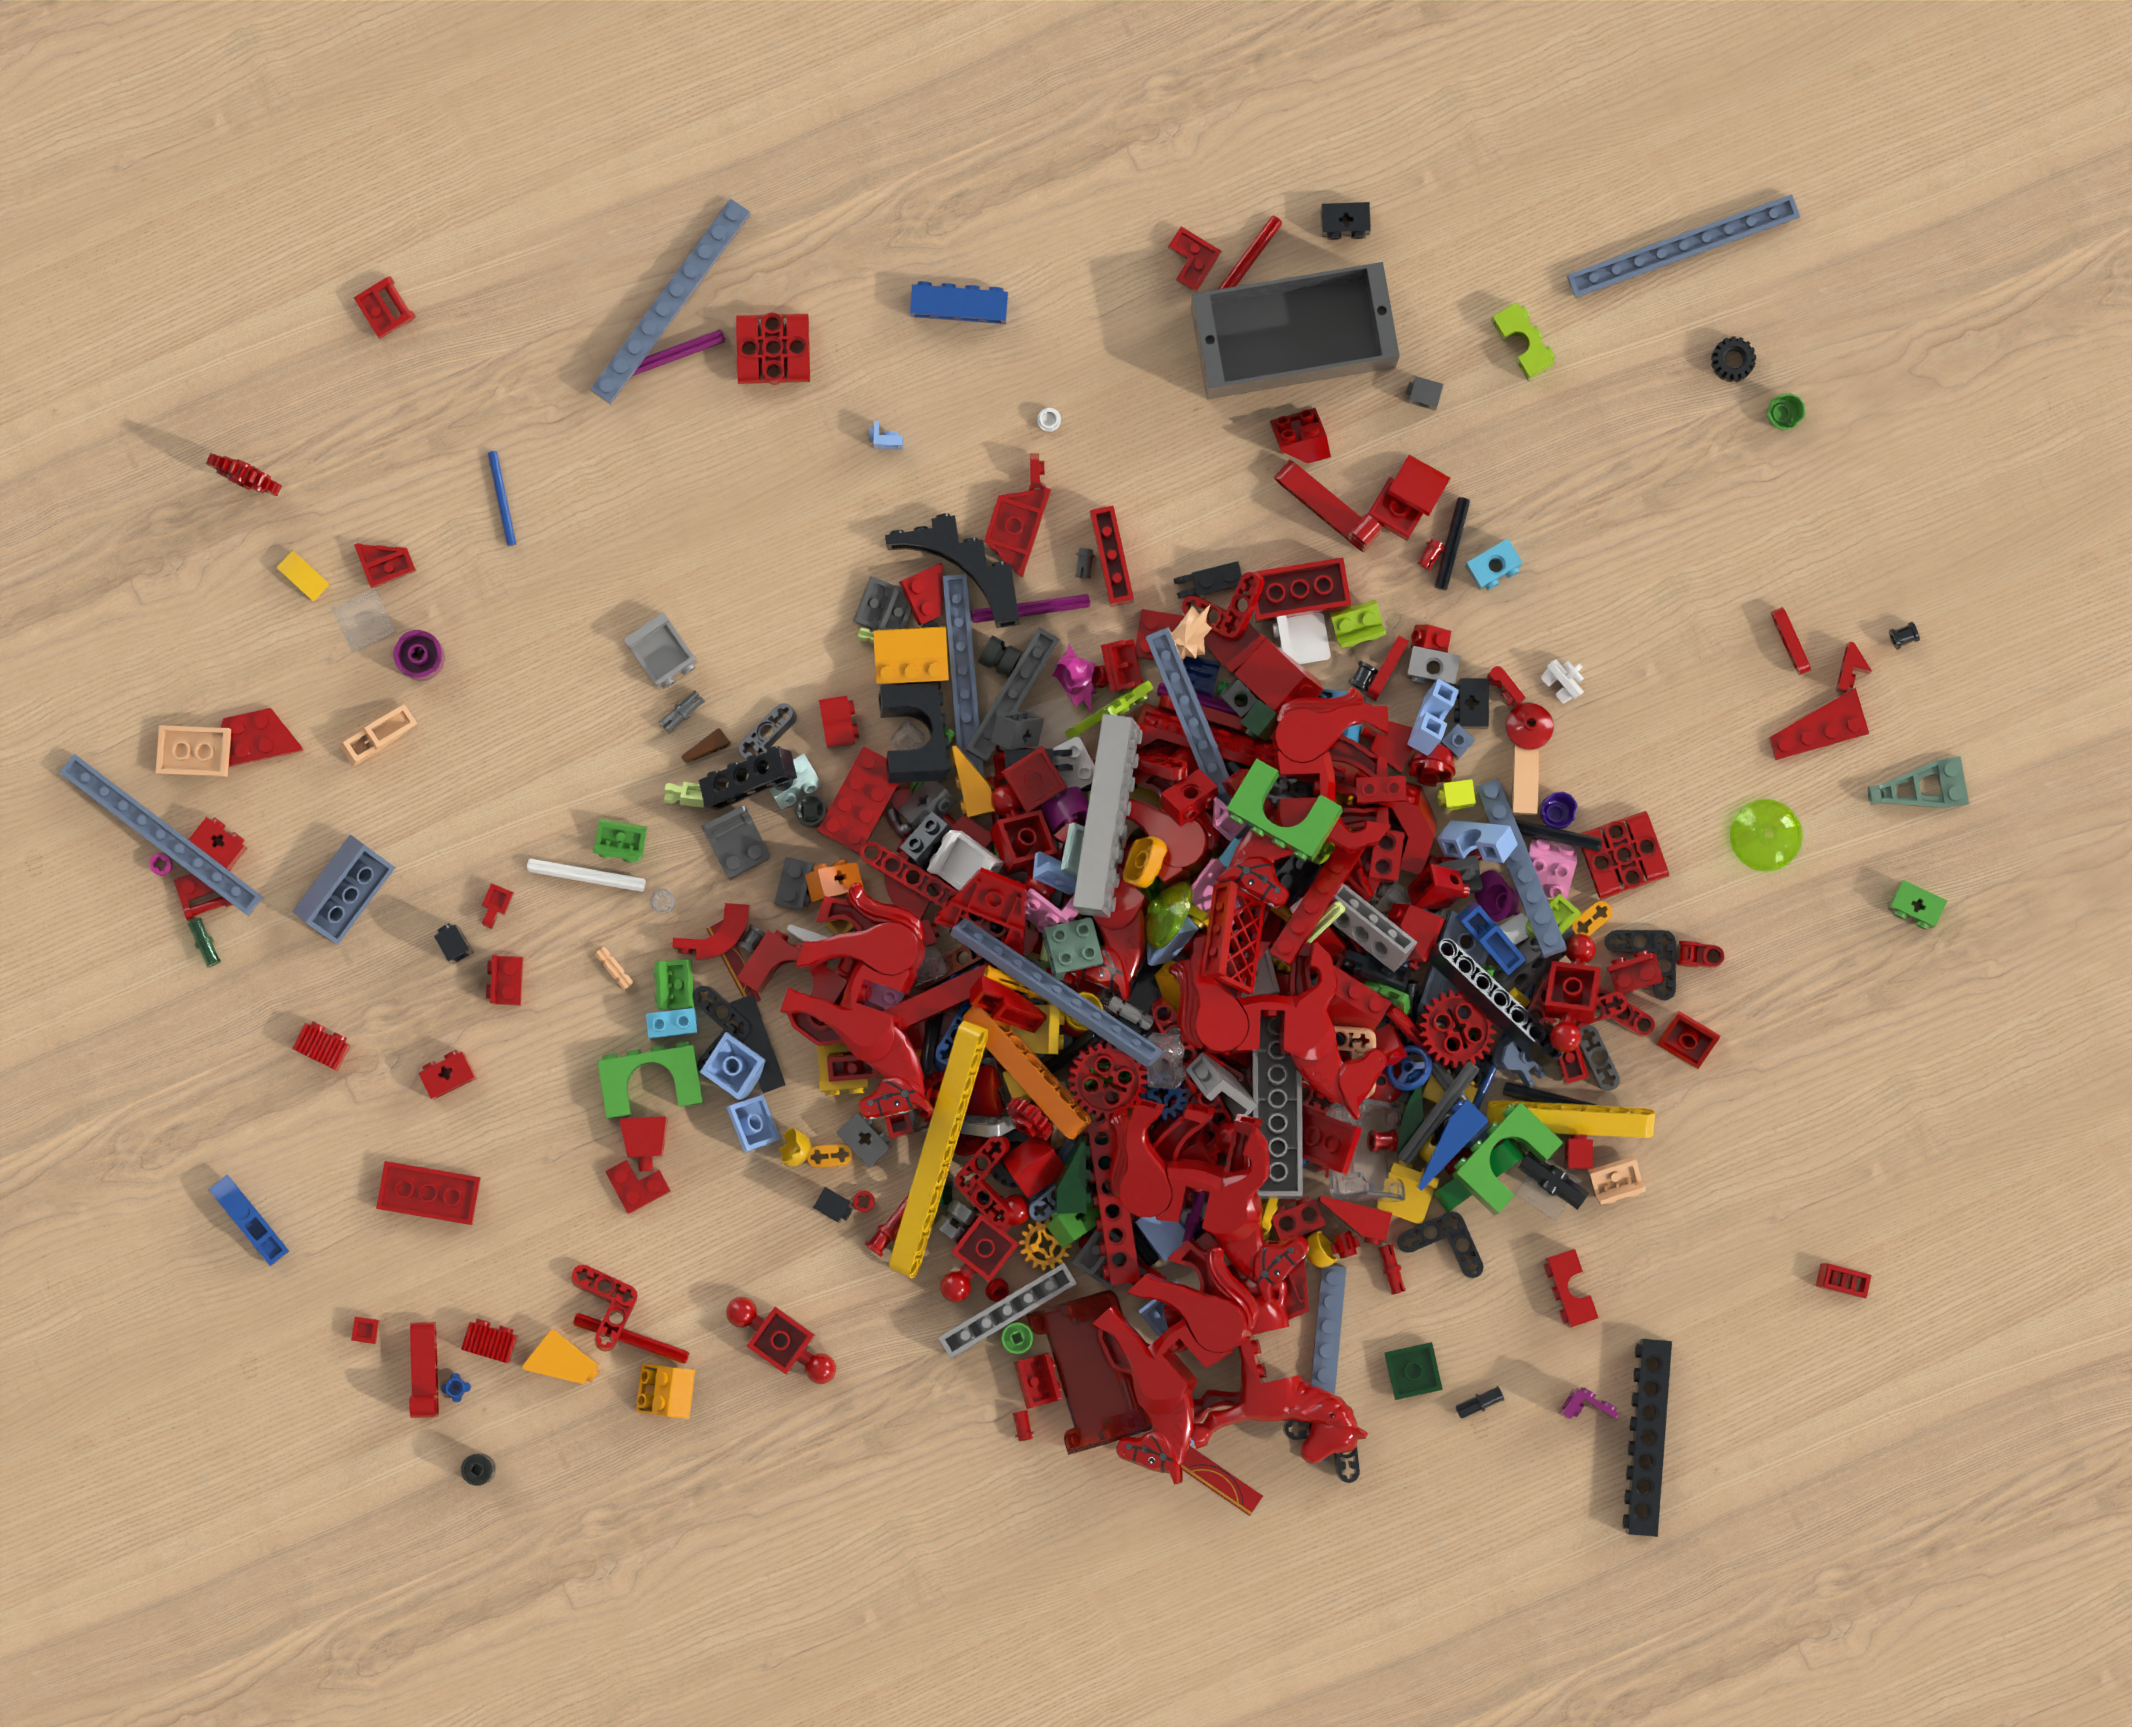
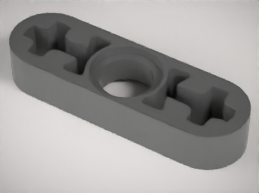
M1591 1025L1581 1027L1579 1029L1581 1036L1584 1035L1583 1030L1585 1029L1588 1032H1593L1594 1036L1591 1037L1593 1045L1597 1042L1600 1047H1595L1589 1052L1585 1048L1590 1047L1587 1040L1583 1041L1581 1039L1579 1045L1598 1086L1604 1091L1614 1090L1620 1083V1077L1598 1030ZM1600 1051L1604 1054L1605 1061L1603 1064L1595 1065L1592 1062L1591 1055L1593 1052ZM1609 1064L1610 1069H1606V1072L1609 1076H1614L1613 1086L1610 1087L1608 1084H1603L1602 1080L1605 1079L1603 1072L1598 1074L1596 1069H1601Z

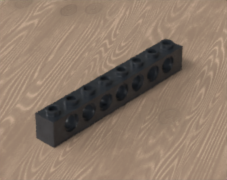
M1640 1339V1343H1636L1635 1358H1639L1638 1368H1634L1633 1382H1637V1392L1632 1393L1631 1405L1635 1407V1417L1631 1416L1630 1431H1634L1633 1441L1628 1443V1455L1632 1456L1631 1465H1627L1626 1480H1630L1629 1490H1625L1624 1504H1628V1514L1623 1515L1622 1523L1623 1529H1626V1534L1658 1537L1672 1341ZM1650 1357H1654L1658 1361V1367L1654 1371H1650L1646 1367V1361ZM1649 1381L1654 1382L1657 1388L1656 1392L1651 1396L1647 1395L1644 1391V1386ZM1646 1406L1653 1407L1655 1411L1654 1417L1650 1420H1646L1642 1415V1411ZM1645 1430H1649L1653 1435V1440L1649 1444L1642 1443L1640 1439L1641 1433ZM1642 1455H1648L1651 1458V1465L1646 1469L1641 1468L1639 1465V1458ZM1641 1479H1646L1649 1482V1489L1645 1493H1640L1637 1490V1483ZM1643 1503L1647 1506L1648 1511L1644 1517L1639 1518L1635 1514V1508L1638 1504Z

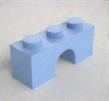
M1440 679L1436 680L1424 695L1407 743L1409 746L1427 756L1442 740L1447 723L1443 720L1454 706L1458 689Z
M1451 820L1437 837L1444 857L1464 859L1469 852L1478 848L1483 861L1504 863L1518 845L1510 826Z

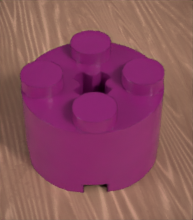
M411 630L406 632L399 638L393 651L396 666L405 676L412 680H429L443 669L445 661L444 649L441 643L426 631ZM418 650L425 653L420 661L414 658L417 656Z
M1073 786L1059 793L1060 796L1055 800L1050 798L1040 808L1048 828L1054 835L1072 820L1085 827L1089 800L1080 787Z

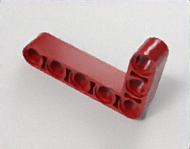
M1289 459L1275 475L1274 479L1284 489L1361 552L1364 553L1379 536L1382 526L1368 514L1360 517L1294 461Z
M1551 969L1527 1008L1529 1013L1531 1011H1538L1541 1019L1545 1017V1002L1541 999V993L1548 988ZM1600 986L1599 994L1608 995L1611 993ZM1616 996L1612 997L1613 1001L1604 1007L1605 1015L1609 1014L1608 1008L1616 1007L1617 1009L1623 1001L1621 999L1617 1000ZM1630 1003L1627 1004L1628 1017L1626 1019H1619L1617 1015L1608 1018L1639 1037L1651 1034L1655 1028L1654 1019ZM1597 1006V1007H1596V1012H1598V1013L1600 1014V1009H1599V1007ZM1639 1019L1648 1021L1649 1029L1647 1032L1638 1030L1637 1022Z

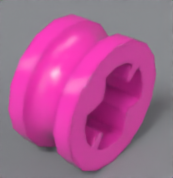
M157 853L150 859L149 865L155 874L162 876L172 870L173 862L168 855ZM159 858L167 861V867L164 866L165 870L163 871L155 867V862L158 863L157 859Z

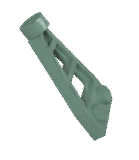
M1961 756L1936 760L1884 784L1868 786L1870 804H1893L1943 809L1968 805L1969 800ZM1929 775H1937L1941 790L1940 795H1923L1919 785L1921 779ZM1905 782H1912L1915 796L1909 798L1898 797L1896 786Z

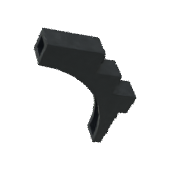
M949 513L937 515L936 518L931 519L932 528L929 529L927 526H919L914 528V531L893 530L890 534L885 535L887 550L907 549L927 552L944 558L964 571L983 592L992 610L996 628L1020 625L1011 563L995 562L992 566L987 567L983 539L978 540V538L972 537L959 543L955 515L950 516Z

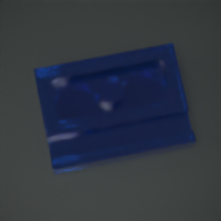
M1185 657L1183 663L1195 692L1212 697L1220 662L1196 657V659Z

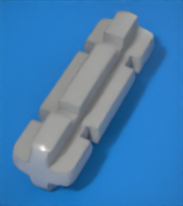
M1116 996L1111 999L1108 1004L1110 1010L1115 1013L1117 1011L1120 1012L1119 1015L1135 1024L1138 1022L1139 1026L1146 1030L1150 1029L1154 1022L1152 1016L1147 1013L1146 1015L1142 1014L1143 1011L1127 1002L1125 1004L1122 1003L1123 1000Z

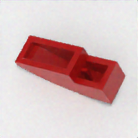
M981 975L969 990L971 1005L991 1011L992 1019L1035 1033L1047 1019L1046 1014L1025 997Z

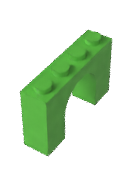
M1256 759L1226 808L1230 815L1229 819L1239 825L1247 824L1251 827L1250 830L1260 837L1264 835L1273 839L1271 842L1281 849L1287 847L1293 850V855L1302 861L1308 859L1313 862L1343 812L1342 806L1320 795L1308 816L1300 824L1293 827H1280L1271 823L1266 818L1263 807L1266 797L1279 777L1278 770Z
M687 1041L675 1043V1048L665 1049V1045L651 1047V1052L641 1053V1049L627 1051V1056L617 1057V1053L603 1055V1060L597 1062L606 1118L613 1119L632 1115L628 1091L629 1080L637 1068L649 1063L663 1065L671 1072L675 1082L679 1107L703 1104L704 1100L695 1046H689Z
M1521 1102L1515 1105L1511 1103L1502 1112L1503 1119L1499 1123L1493 1122L1485 1131L1488 1135L1483 1141L1478 1139L1470 1147L1472 1153L1467 1158L1464 1156L1460 1158L1453 1166L1456 1170L1452 1176L1493 1215L1500 1213L1515 1196L1495 1177L1491 1170L1490 1154L1495 1144L1502 1139L1516 1140L1522 1143L1541 1162H1544L1563 1143Z

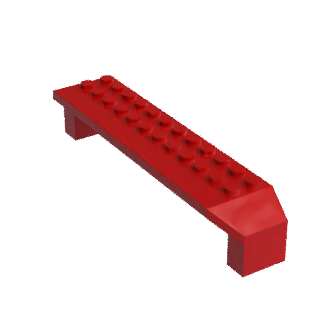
M1144 703L1125 716L1132 717L1139 725L1140 730H1142L1141 744H1137V749L1158 738L1191 748L1176 712ZM1208 722L1222 758L1252 766L1255 760L1258 759L1276 769L1272 741L1267 740L1265 742L1259 737L1255 740L1246 733ZM1332 762L1335 774V791L1357 798L1356 778L1368 776L1348 764ZM1296 779V780H1299V781H1303V782L1312 784V782H1314V780H1316V779ZM1406 781V802L1377 804L1392 808L1407 834L1402 851L1400 869L1420 875L1424 871L1433 843L1437 820L1423 787Z

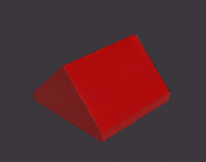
M1677 1011L1657 1045L1699 1069L1721 1035L1684 1013Z
M1038 1138L1028 1139L1002 1159L1006 1168L1028 1199L1057 1180L1064 1167L1063 1162L1048 1140L1040 1141Z

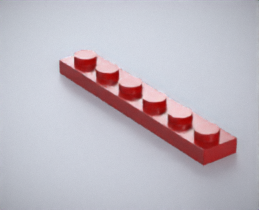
M1335 847L1270 949L1269 954L1291 967L1366 847L1348 853Z

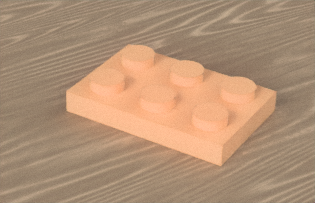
M159 725L156 774L228 777L231 729Z

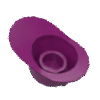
M1490 870L1483 872L1480 875L1483 890L1474 892L1475 899L1481 908L1494 922L1502 921L1512 915H1518L1520 913L1518 910V893L1497 872Z

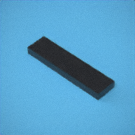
M752 994L730 1002L752 1025V1032L744 1041L745 1045L766 1059L758 1080L763 1094L786 1086L754 995ZM744 1023L738 1024L739 1029L742 1033L745 1032V1030L743 1029L745 1025Z

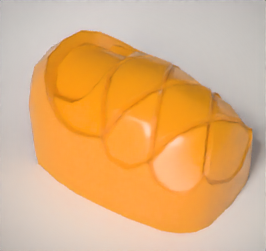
M1152 836L1135 840L1123 872L1124 881L1142 888L1150 886L1161 869L1163 858L1167 852L1166 844L1161 839Z

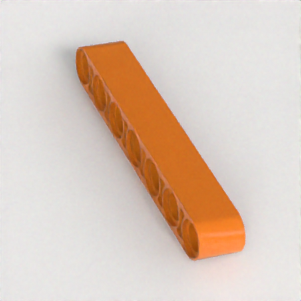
M974 1005L963 1015V1021H968L988 1029V1039L985 1047L1066 1137L1075 1139L1091 1123L1087 1112L1083 1108H1079L1078 1102L1073 1100L1070 1093L1008 1024L992 1019L991 1011Z

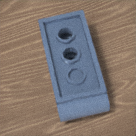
M1448 911L1437 943L1448 938L1462 948L1460 938L1463 935H1467L1470 939V944L1467 948L1462 949L1478 965L1485 964L1488 954L1455 918L1459 913ZM1431 963L1429 964L1420 990L1421 992L1417 999V1015L1427 1014L1423 1007L1425 1005L1432 1006L1430 999L1433 997L1439 1001V993L1443 992L1447 997V991L1453 990L1456 996L1458 990ZM1463 1007L1458 1008L1460 1018L1466 1019L1467 1011ZM1447 1009V1013L1451 1016V1011ZM1437 1017L1436 1022L1446 1025L1444 1018ZM1459 1025L1454 1027L1459 1030L1461 1029Z

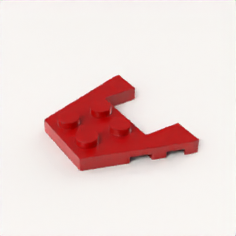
M981 867L936 914L934 923L952 929L956 926L962 910H965L1009 928L1004 944L1023 956L1025 950L1027 885Z
M1304 1257L1283 1279L1287 1284L1284 1308L1288 1320L1309 1312L1306 1259ZM1233 1264L1227 1266L1237 1280L1242 1279L1240 1272Z

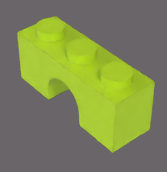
M1518 302L1492 316L1491 322L1503 341L1516 335L1524 338L1527 342V351L1517 357L1516 362L1527 380L1530 381L1553 367L1555 355L1549 346L1545 347L1541 339L1543 336L1536 325L1533 327L1529 322L1530 315L1525 306L1522 305L1520 307Z

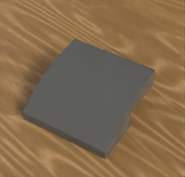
M871 576L867 582L853 622L873 630L905 629L912 610L901 587Z
M1096 1228L1072 1263L1111 1291L1115 1285L1111 1286L1109 1280H1104L1102 1266H1106L1105 1256H1101L1099 1242H1102L1103 1238L1102 1232H1097ZM1112 1231L1109 1232V1239L1111 1241H1117L1120 1239V1237ZM1118 1252L1114 1254L1112 1261L1115 1265H1121L1125 1261L1124 1253Z

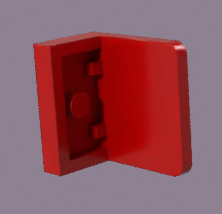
M1236 614L1233 615L1237 616V618L1242 619V616ZM1248 622L1245 632L1238 638L1226 637L1211 629L1204 637V645L1226 671L1232 675L1265 639V636L1263 634L1260 636ZM1230 623L1229 627L1232 628V631H1236L1237 627L1234 626V623Z

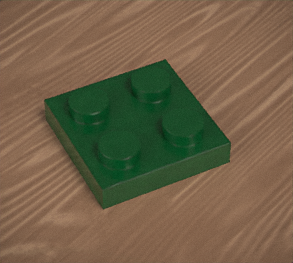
M1432 1342L1384 1352L1395 1400L1443 1390Z

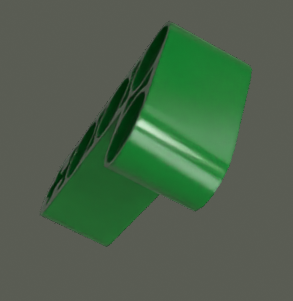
M1506 1139L1491 1151L1490 1167L1496 1178L1526 1156L1516 1140ZM1455 1178L1433 1193L1447 1213L1472 1196Z

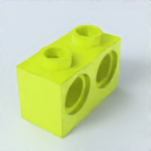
M1472 779L1443 783L1440 788L1441 790L1437 792L1438 805L1443 806L1444 811L1472 808L1476 804Z

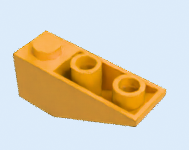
M952 746L953 753H950L952 766L957 767L958 776L955 777L958 791L962 790L963 800H960L963 814H967L969 818H976L997 813L991 805L994 787L960 747Z

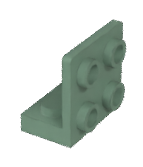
M1092 918L1044 927L1042 937L1052 976L1057 980H1063L1066 972L1103 964Z

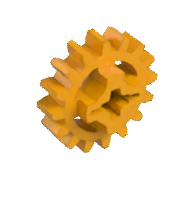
M1049 1218L1045 1220V1224H1041V1221H1036L1037 1226L1035 1227L1028 1224L1029 1233L1022 1232L1026 1239L1019 1241V1244L1025 1245V1249L1020 1251L1021 1254L1027 1253L1028 1255L1025 1262L1034 1261V1269L1038 1264L1042 1265V1271H1045L1046 1265H1050L1053 1270L1055 1269L1054 1263L1063 1264L1061 1258L1063 1256L1069 1258L1070 1256L1065 1250L1072 1248V1245L1069 1244L1064 1249H1061L1059 1255L1054 1258L1053 1251L1060 1244L1055 1237L1046 1233L1045 1228H1048L1046 1225L1050 1222ZM1037 1231L1038 1239L1036 1243L1029 1245L1031 1236ZM1041 1233L1044 1234L1047 1241H1052L1053 1243L1049 1246L1050 1256H1048L1044 1248H1039V1244L1042 1243ZM1039 1252L1045 1255L1046 1261L1037 1259L1032 1253Z

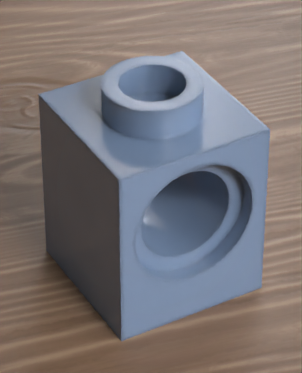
M1457 724L1440 745L1449 748L1453 753V757L1458 761L1475 742V739Z

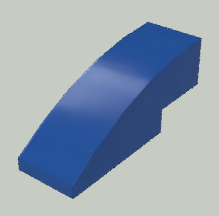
M1473 901L1455 917L1508 976L1526 960L1479 904Z

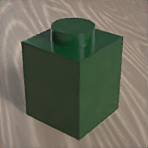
M1258 700L1241 721L1247 727L1244 732L1255 740L1260 737L1266 742L1279 724L1277 722L1278 714Z

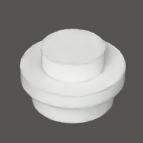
M1053 408L1041 410L1037 417L1038 426L1046 432L1057 430L1061 424L1059 412Z

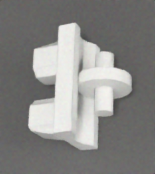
M1555 659L1547 665L1548 669L1543 673L1541 679L1548 686H1551L1557 680L1560 681L1564 687L1556 693V696L1563 704L1573 698L1576 699L1584 693L1582 688L1576 683V681L1580 683L1584 679L1578 672L1583 668L1581 664L1574 668L1567 661L1562 666Z

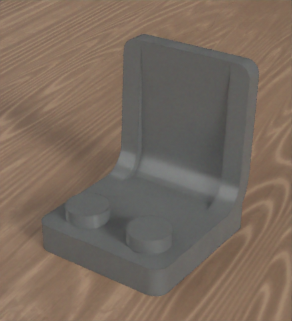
M745 805L701 826L728 878H733L770 859V854Z

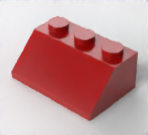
M1334 966L1338 988L1327 1007V1013L1333 1026L1368 1028L1374 1032L1392 1002ZM1338 1032L1342 1036L1346 1037L1345 1034H1343L1342 1032ZM1363 1034L1360 1038H1352V1042L1358 1040L1362 1041L1363 1045H1365L1369 1039L1365 1038V1034Z

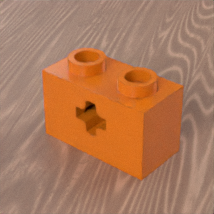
M841 860L832 863V867H828L827 863L814 866V871L805 874L811 901H822L824 896L833 898L847 896L852 884L855 882L862 884L857 862L847 864V860Z

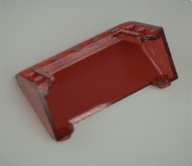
M1105 1290L1026 1314L1029 1326L1034 1334H1047L1074 1424V1428L1068 1429L1064 1435L1068 1455L1106 1445L1123 1437L1134 1436L1153 1428L1147 1414L1138 1404L1132 1375L1111 1366L1098 1338L1099 1328L1092 1324L1106 1310L1115 1305L1123 1315L1119 1299L1111 1290Z

